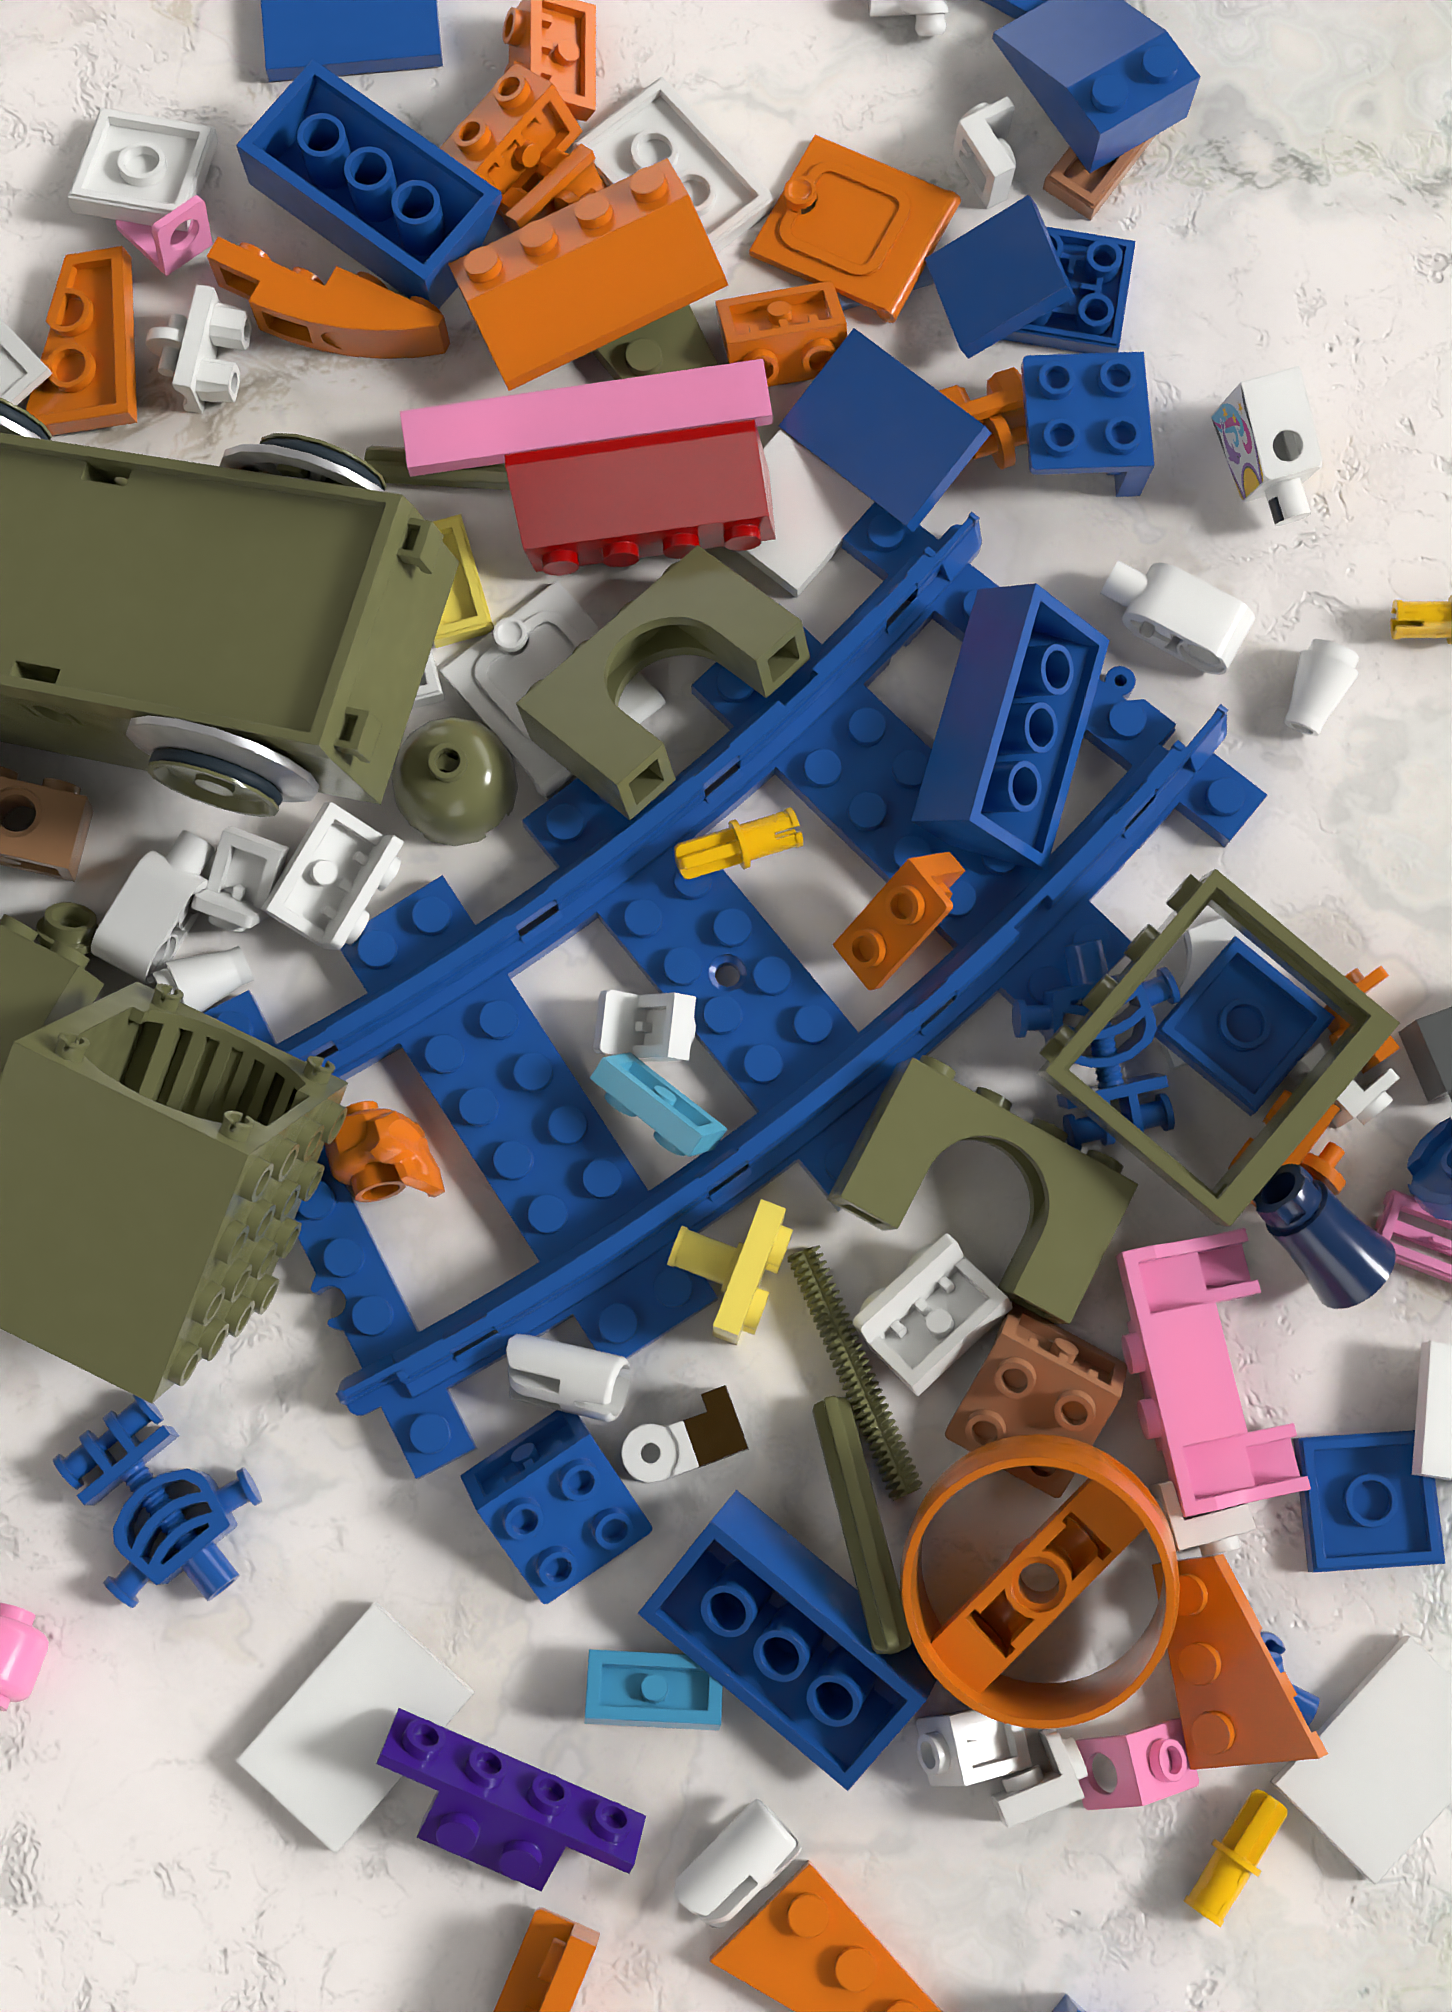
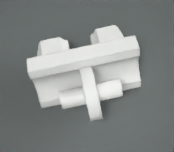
M196 284L188 319L180 314H171L168 327H154L148 331L146 347L150 352L160 357L157 371L164 376L174 377L172 382L174 389L185 396L183 403L185 411L203 414L206 401L232 403L236 401L240 384L238 366L234 362L217 360L216 356L219 346L246 350L249 346L253 323L247 310L220 303L214 287Z

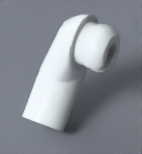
M868 0L869 17L916 15L915 31L919 36L943 35L946 31L945 13H949L945 0Z

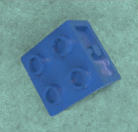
M1144 352L1025 356L1021 364L1030 472L1033 475L1106 473V475H1114L1116 497L1140 496L1155 466Z
M556 1410L460 1475L477 1513L543 1604H548L649 1535L653 1529L651 1523L599 1448L580 1415Z

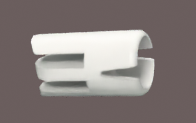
M516 1334L509 1339L506 1354L509 1364L507 1369L510 1383L509 1396L511 1399L605 1422L613 1421L619 1416L625 1405L630 1386V1376L620 1372L621 1368L630 1370V1364L625 1357L526 1334Z
M755 1799L676 1878L674 1892L678 1902L712 1928H723L762 1888L771 1883L800 1854L801 1845L778 1816L767 1805L763 1804L761 1800Z

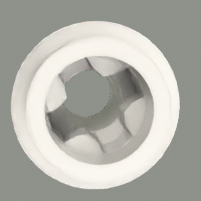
M1313 639L1309 649L1300 652L1290 706L1284 723L1303 734L1319 736L1323 724L1358 677L1359 673L1355 667L1359 656L1349 648L1324 639Z
M239 946L227 951L165 961V969L152 973L156 985L167 984L173 986L171 994H174L175 989L178 988L184 994L180 1002L200 1012L205 1011L240 986L254 981L247 960Z

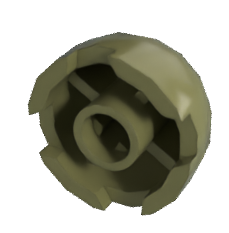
M454 716L431 720L411 732L398 750L391 778L396 805L410 826L423 833V836L431 842L451 846L475 843L486 838L487 832L497 827L506 814L507 816L510 815L514 808L518 790L512 756L500 738L493 731L475 720Z

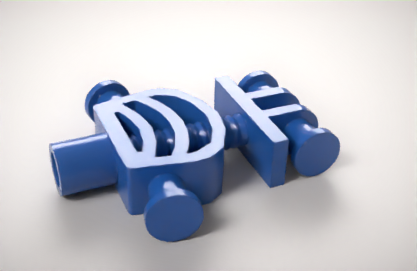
M1102 939L1063 946L1071 985L1045 990L1043 992V1005H1026L1024 999L1014 1000L1012 1006V1026L1016 1038H1025L1027 1031H1044L1045 1043H1047L1063 1025V1013L1085 1016L1089 1012V1009L1083 1004L1073 1005L1071 1001L1077 999L1083 1001L1096 983L1106 973L1109 974ZM1165 966L1157 969V977L1140 984L1124 1003L1125 1005L1129 1002L1130 1005L1121 1014L1111 1019L1092 1041L1090 1046L1092 1050L1091 1055L1080 1056L1074 1063L1096 1069L1095 1074L1097 1075L1098 1085L1090 1088L1109 1104L1110 1100L1118 1099L1121 1114L1143 1133L1146 1129L1159 1126L1164 1131L1173 1130L1175 1127L1172 1104L1166 1093L1156 1094L1155 1101L1140 1105L1137 1095L1169 1087L1167 1075L1150 1073L1123 1080L1119 1064L1133 1059L1152 1043L1157 1030L1152 1006L1166 1000L1172 1005L1180 1002L1181 998L1177 983L1172 973ZM1120 974L1111 977L1115 980ZM1133 1027L1131 1037L1116 1048L1115 1035L1121 1034ZM1056 1095L1059 1107L1068 1110L1078 1108L1064 1095ZM1072 1113L1063 1116V1129L1068 1134L1067 1144L1081 1151L1082 1144L1100 1140L1103 1146L1115 1144L1116 1139L1090 1117L1076 1119Z
M133 1395L135 1401L121 1413L116 1414L114 1411H110L103 1417L105 1424L109 1428L108 1431L99 1438L90 1430L85 1431L79 1436L82 1444L66 1457L58 1454L53 1458V1463L62 1477L76 1490L84 1485L82 1477L97 1465L103 1471L100 1477L76 1495L83 1505H96L123 1482H126V1486L130 1487V1492H133V1495L123 1505L113 1527L114 1545L129 1563L116 1578L108 1576L103 1582L105 1587L116 1598L127 1606L134 1608L139 1603L136 1595L149 1580L156 1585L168 1584L184 1571L203 1597L210 1601L227 1589L240 1576L216 1545L237 1527L232 1511L248 1502L256 1506L262 1502V1497L254 1480L244 1467L236 1471L237 1478L220 1488L209 1474L196 1469L186 1468L153 1477V1473L149 1472V1468L145 1467V1464L178 1438L179 1435L172 1426L162 1425L143 1442H140L135 1434L151 1421L158 1425L164 1418L154 1403L151 1404ZM119 1441L128 1454L117 1462L108 1449ZM184 1481L197 1485L201 1492L187 1494L174 1500L169 1498L168 1493H165V1488L174 1483ZM208 1503L212 1510L210 1513L191 1518L190 1520L186 1519L185 1514L181 1513L186 1509ZM146 1508V1512L150 1513V1518L135 1538L134 1525L141 1510ZM209 1526V1527H208L205 1531H203L200 1535L197 1534V1531H198V1530H200V1529H202V1528H204V1527ZM162 1531V1533L166 1534V1538L158 1546L153 1557L150 1558L149 1555L153 1544Z

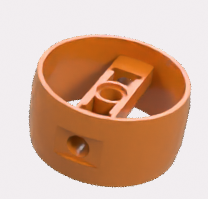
M1044 1434L1018 1435L985 1444L957 1460L942 1473L922 1500L908 1531L900 1564V1594L905 1620L913 1643L930 1672L947 1691L971 1709L988 1718L1014 1726L1036 1729L1062 1728L1078 1725L1110 1712L1132 1696L1152 1674L1170 1643L1177 1621L1180 1598L1177 1553L1170 1527L1158 1502L1144 1483L1120 1461L1092 1445L1072 1438ZM1018 1466H1048L1069 1470L1088 1477L1030 1538L1015 1546L1008 1560L942 1626L931 1607L922 1572L924 1532L942 1505L957 1491L972 1481L1002 1469ZM1146 1528L1156 1546L1162 1563L1163 1583L1155 1613L1144 1633L1132 1648L1108 1667L1077 1680L1060 1683H1036L1002 1675L1001 1673ZM1043 1563L1054 1569L1059 1581L1056 1586L1048 1591H1035L1023 1582L1021 1572L1030 1564Z

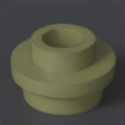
M61 902L53 904L46 909L44 916L37 922L36 932L38 935L36 939L41 946L49 950L56 940L83 955L91 953L92 940L99 927L96 914L88 907L77 903Z

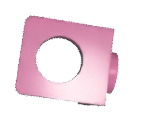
M198 195L193 196L156 221L152 226L116 220L117 230L166 277L213 245L205 201ZM191 220L188 232L175 230L184 221Z
M1181 1718L1171 1719L1125 1735L1087 1738L1075 1741L1088 1773L1087 1777L1078 1780L1085 1796L1082 1799V1803L1087 1810L1145 1806L1197 1787L1199 1784L1197 1770H1190ZM1097 1753L1107 1756L1116 1769L1117 1785L1113 1792L1103 1790L1094 1778L1092 1763Z

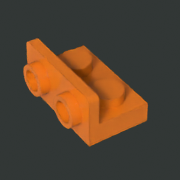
M521 0L517 8L511 7L503 25L502 39L504 44L509 45V62L504 74L512 65L520 64L552 82L574 118L587 122L596 110V5L580 0Z
M514 64L497 80L494 87L456 127L455 131L442 144L440 149L501 191L502 195L511 187H520L529 192L540 180L536 172L539 167V161L553 148L565 152L583 131L552 82L520 64ZM498 209L496 213H497L498 215L502 216L501 213H500V211H499V209Z
M833 281L715 301L717 322L727 354L728 364L763 359L768 387L815 379L847 337V322Z
M951 852L908 858L832 944L868 990L881 988L952 910L953 903L950 900L952 892L949 888L965 872V869Z
M543 1907L537 1908L493 2012H570L596 1950L600 1933Z

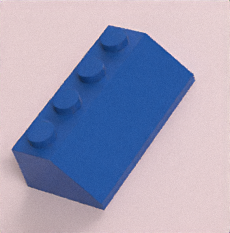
M314 59L308 63L236 144L251 186L409 299L412 296L424 298L438 309L458 288L448 264L469 254L472 250L482 247L502 200L501 191Z
M1036 583L978 589L911 821L950 846L1034 870H1047L1110 640Z
M738 1490L727 1500L637 1613L847 1791L927 1701L937 1682V1679L920 1657L913 1640L911 1646L898 1653L889 1655L877 1654L872 1649L858 1590Z

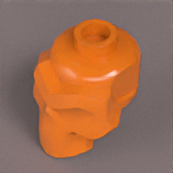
M362 1101L347 1106V1115L338 1135L332 1143H324L333 1177L341 1184L352 1186L355 1200L358 1202H375L390 1198L402 1192L406 1185L427 1193L428 1197L433 1198L445 1192L440 1169L430 1153L424 1130L417 1122H413L397 1111L378 1108V1104L374 1101Z

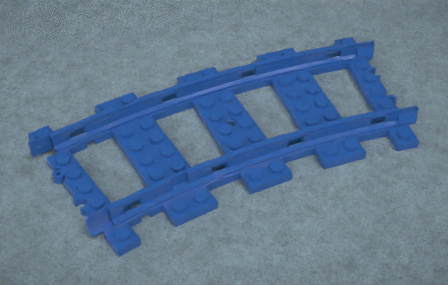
M874 502L842 538L841 548L882 579L883 582L823 644L803 627L810 660L767 698L718 662L714 663L691 685L692 694L730 731L675 777L676 780L631 820L627 819L580 779L576 778L522 820L525 830L557 869L477 925L474 924L444 876L441 875L369 920L363 932L353 944L345 943L340 951L367 993L329 1016L277 1044L254 995L249 990L203 1012L302 1061H307L309 1056H316L335 1045L338 1051L324 1058L321 1066L325 1067L326 1062L330 1061L335 1066L332 1075L344 1081L403 1048L539 1260L537 1264L499 1287L419 1331L348 1185L341 1184L333 1177L325 1147L323 1146L317 1163L324 1166L323 1176L312 1197L307 1202L301 1201L294 1220L302 1223L298 1239L316 1273L311 1285V1291L321 1295L326 1290L332 1288L340 1289L346 1299L343 1312L337 1317L329 1319L327 1324L329 1327L345 1333L362 1369L345 1377L340 1382L338 1391L335 1393L339 1402L347 1405L349 1411L356 1416L367 1415L381 1407L415 1478L421 1479L478 1449L449 1389L507 1357L506 1348L508 1341L514 1335L526 1334L540 1337L574 1316L597 1351L629 1359L716 1302L718 1296L706 1278L676 1266L671 1267L667 1265L681 1226H685L693 1232L701 1233L797 1162L826 1198H828L897 1063L912 1057L920 1060L922 1055L928 1056L998 992L1012 1006L1015 999H1024L1026 1005H1043V992L1045 990L1071 985L1063 946L1102 939L1108 973L1126 956L1123 952L1132 941L1090 901L1122 869L1130 857L1145 844L1175 809L1224 848L1228 845L1267 797L1265 792L1214 753L1227 736L1228 709L1220 704L1212 717L1187 747L1177 740L1171 749L1167 750L1163 746L1176 731V723L1145 699L1127 700L1135 687L1136 678L1134 673L1124 666L1113 667L1106 674L1104 681L1100 679L1098 681L1083 737L1125 769L1127 773L1074 831L1051 853L1047 870H1034L948 845L911 821L932 749L867 687L889 666L891 658L903 645L907 647L932 619L963 642L977 590L999 586L970 564L980 552L982 545L980 517L975 513L971 512L962 525H952L940 539H937L921 525L912 532ZM906 600H909L911 603L886 629V621ZM735 765L738 768L735 773L705 797V789L732 766ZM774 775L792 790L886 883L908 858L951 852L965 869V872L949 888L952 892V897L950 898L953 903L952 910L934 929L954 949L860 1032L856 1030L723 869L688 880L682 877L677 867L674 847L678 843L708 833ZM1149 802L1150 805L1142 812V814H1141V815L1132 823V825L1126 830L1125 827L1129 824V822H1130V821L1140 812V810ZM553 906L557 908L558 911L520 937L518 933L520 929ZM597 918L660 994L680 993L696 997L694 1011L696 1039L757 1112V1114L720 1140L714 1150L702 1153L649 1191L511 981L513 977L553 951ZM723 966H731L738 971L740 978L735 985L725 987L717 982L715 978L716 972ZM950 999L953 1000L949 1006L921 1029V1025ZM1081 999L1073 1000L1071 1004L1076 1005ZM746 1165L748 1169L709 1196V1191ZM831 1203L838 1212L842 1210V1208ZM495 1329L498 1332L455 1357L454 1353Z

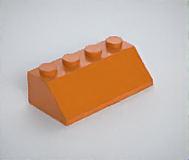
M668 158L652 166L642 168L623 180L596 193L586 195L579 201L540 220L532 221L523 228L484 247L476 248L469 254L448 264L508 391L729 286L693 202Z

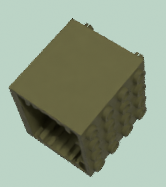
M137 981L13 1041L0 1078V1329L152 1404L174 1384L183 1386L191 1377L199 1361L202 1359L211 1361L220 1350L228 1335L238 1337L254 1312L262 1315L269 1307L279 1286V1279L272 1276L279 1257L284 1259L290 1253L301 1231L302 1223L294 1220L301 1201L307 1202L312 1197L323 1176L324 1166L317 1163L324 1143L330 1144L333 1142L345 1121L347 1108L340 1105L348 1082L332 1075L335 1066L330 1061H327L325 1067H322L324 1058L309 1056L306 1062L181 1003L180 1001L183 999L184 994L178 988L175 989L174 994H171L173 989L171 985L157 984L154 990Z

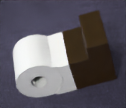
M724 1385L701 1394L707 1412L667 1427L645 1424L632 1430L624 1440L621 1451L623 1464L628 1473L640 1481L648 1483L662 1482L749 1450L727 1386Z

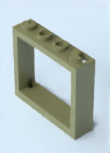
M1214 869L1202 876L1200 880L1190 874L1176 888L1166 901V904L1174 911L1158 930L1152 925L1147 924L1123 952L1132 961L1115 980L1106 973L1081 1002V1004L1089 1009V1012L1072 1030L1064 1023L1047 1041L1039 1052L1047 1061L1037 1074L1216 1225L1230 1227L1398 1027L1400 1022L1222 873ZM1207 905L1350 1024L1212 1190L1069 1070Z

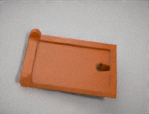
M814 135L752 244L749 254L753 258L813 284L833 281L836 293L876 310L877 315L882 320L894 323L927 264L925 258L934 252L959 207L961 198L951 190H945ZM816 199L815 207L811 211L801 214V209L811 206Z

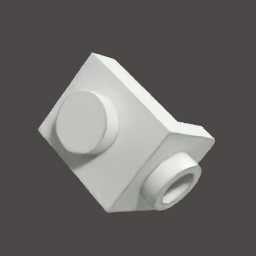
M232 826L224 829L207 888L194 895L191 908L208 914V921L211 924L230 931H244L245 928H252L266 920L270 916L260 909L283 872L290 847Z
M616 990L601 991L599 994L594 1035V1051L598 1054L609 1056L631 1052L642 1062L689 1061L690 1046L696 1030L694 1020L696 997L680 993L636 995Z
M1163 1481L1149 1485V1491L1158 1502L1167 1519L1176 1551L1199 1546L1202 1557L1227 1552L1241 1547L1238 1538L1239 1534L1257 1530L1249 1503L1183 1517L1172 1481Z

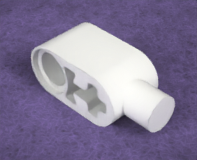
M1118 561L1100 593L1127 607L1122 616V622L1134 635L1185 663L1214 675L1226 673L1255 620L1252 610L1242 601L1186 571L1166 563L1152 564L1145 575Z
M182 830L166 857L156 851L148 852L138 862L97 928L91 944L92 954L148 985L154 983L152 973L166 968L165 961L172 960L201 913L191 908L194 895L207 888L209 880L200 875L216 849L195 834Z

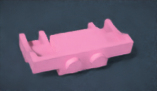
M1245 1228L1132 1249L1116 1255L1131 1318L1127 1322L1129 1334L1122 1335L1121 1338L1123 1355L1130 1374L1139 1373L1145 1399L1137 1401L1139 1422L1146 1440L1155 1439L1157 1451H1163L1169 1481H1172L1183 1517L1311 1489L1308 1476L1300 1477L1291 1442V1437L1297 1436L1294 1423L1252 1432L1247 1431L1216 1303L1250 1297L1261 1293L1258 1279L1253 1281L1250 1279L1242 1244L1248 1241Z

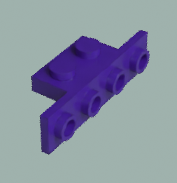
M398 1708L376 1764L437 1790L423 1817L416 1838L541 1892L566 1847L630 1874L635 1864L646 1815L437 1725L432 1721Z

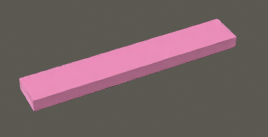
M763 359L400 411L407 469L410 477L505 463L504 455L753 419H755L756 426L772 424L773 417Z

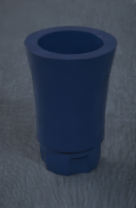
M1293 1163L1282 1165L1253 1199L1256 1204V1211L1265 1221L1269 1233L1281 1244L1298 1265L1317 1297L1325 1306L1333 1309H1345L1358 1305L1373 1296L1391 1275L1396 1260L1393 1244L1360 1220L1339 1201L1322 1181L1313 1179L1302 1166Z

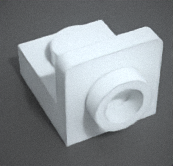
M1005 97L991 105L981 103L968 110L958 121L952 149L953 157L987 209L1007 200L1016 169L1014 154L1009 144L1004 140L1009 134L1015 106L1009 97Z
M1319 1043L1306 1053L1289 1072L1290 1077L1298 1085L1303 1082L1327 1053L1324 1047ZM1390 1068L1376 1077L1362 1090L1355 1082L1356 1076L1333 1103L1340 1108L1332 1120L1333 1124L1340 1128L1355 1117L1363 1125L1368 1123L1393 1101L1385 1091L1400 1077Z
M971 1708L949 1714L930 1715L916 1720L919 1735L917 1742L918 1758L922 1768L927 1773L932 1787L968 1786L1032 1767L1023 1727L1005 1724L988 1718Z
M1054 1728L1038 1731L1052 1771L1043 1774L1040 1765H1034L1031 1768L1014 1772L1002 1779L1005 1790L993 1794L991 1797L1001 1822L1008 1829L1085 1798L1078 1780L1087 1777L1088 1773L1082 1755L1072 1736L1062 1740L1058 1730Z

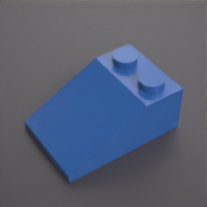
M1049 0L994 31L992 36L995 44L1089 174L1185 119L1201 77L1169 33L1124 0Z

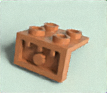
M1012 1302L1013 1308L1001 1321L992 1349L950 1420L945 1431V1437L970 1452L985 1444L1003 1438L1032 1434L1057 1435L1093 1445L1121 1399L1128 1369L1126 1363ZM1018 1466L1003 1469L1054 1498H1060L1075 1475V1472L1048 1466Z

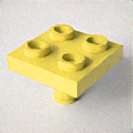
M761 1199L744 1243L739 1242L737 1248L681 1226L667 1265L671 1267L676 1266L722 1284L721 1292H724L725 1295L713 1324L714 1337L737 1345L742 1331L755 1335L770 1293L760 1289L759 1285L765 1270L778 1274L793 1229L782 1226L786 1208Z

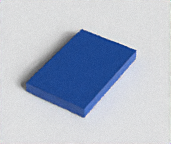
M261 0L265 67L269 82L294 80L312 59L336 76L443 66L437 0Z
M855 328L852 329L778 425L789 436L912 532L916 530L991 435V432L985 425Z

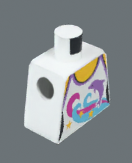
M1300 366L1240 382L1211 415L1213 426L1238 494L1243 502L1266 497L1275 526L1303 519L1309 516L1311 512L1302 484L1322 467V455Z

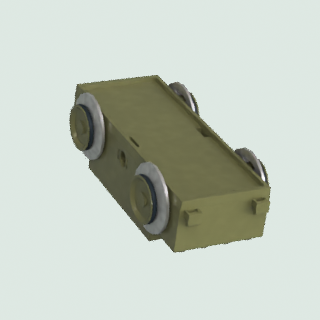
M0 397V742L144 770L153 779L173 791L210 806L243 815L257 817L275 816L282 802L312 801L317 792L381 805L459 565V561L443 543L444 535L433 521L425 520L414 505L402 494L385 492L387 486L382 475L369 463L343 448L320 439L298 434L273 433L262 437L260 444H240L226 449L220 466L52 441L51 433L41 421L26 410Z

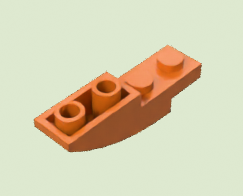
M217 237L207 254V259L218 286L249 301L259 330L288 342L329 353L377 359L418 358L445 354L450 345L444 315L434 304L418 296H412L408 299L390 291L380 279L369 273L358 272L353 274L336 266L326 285H324L315 274L304 268L294 267L290 270L271 261L265 252L252 244L242 242L238 246L221 237Z

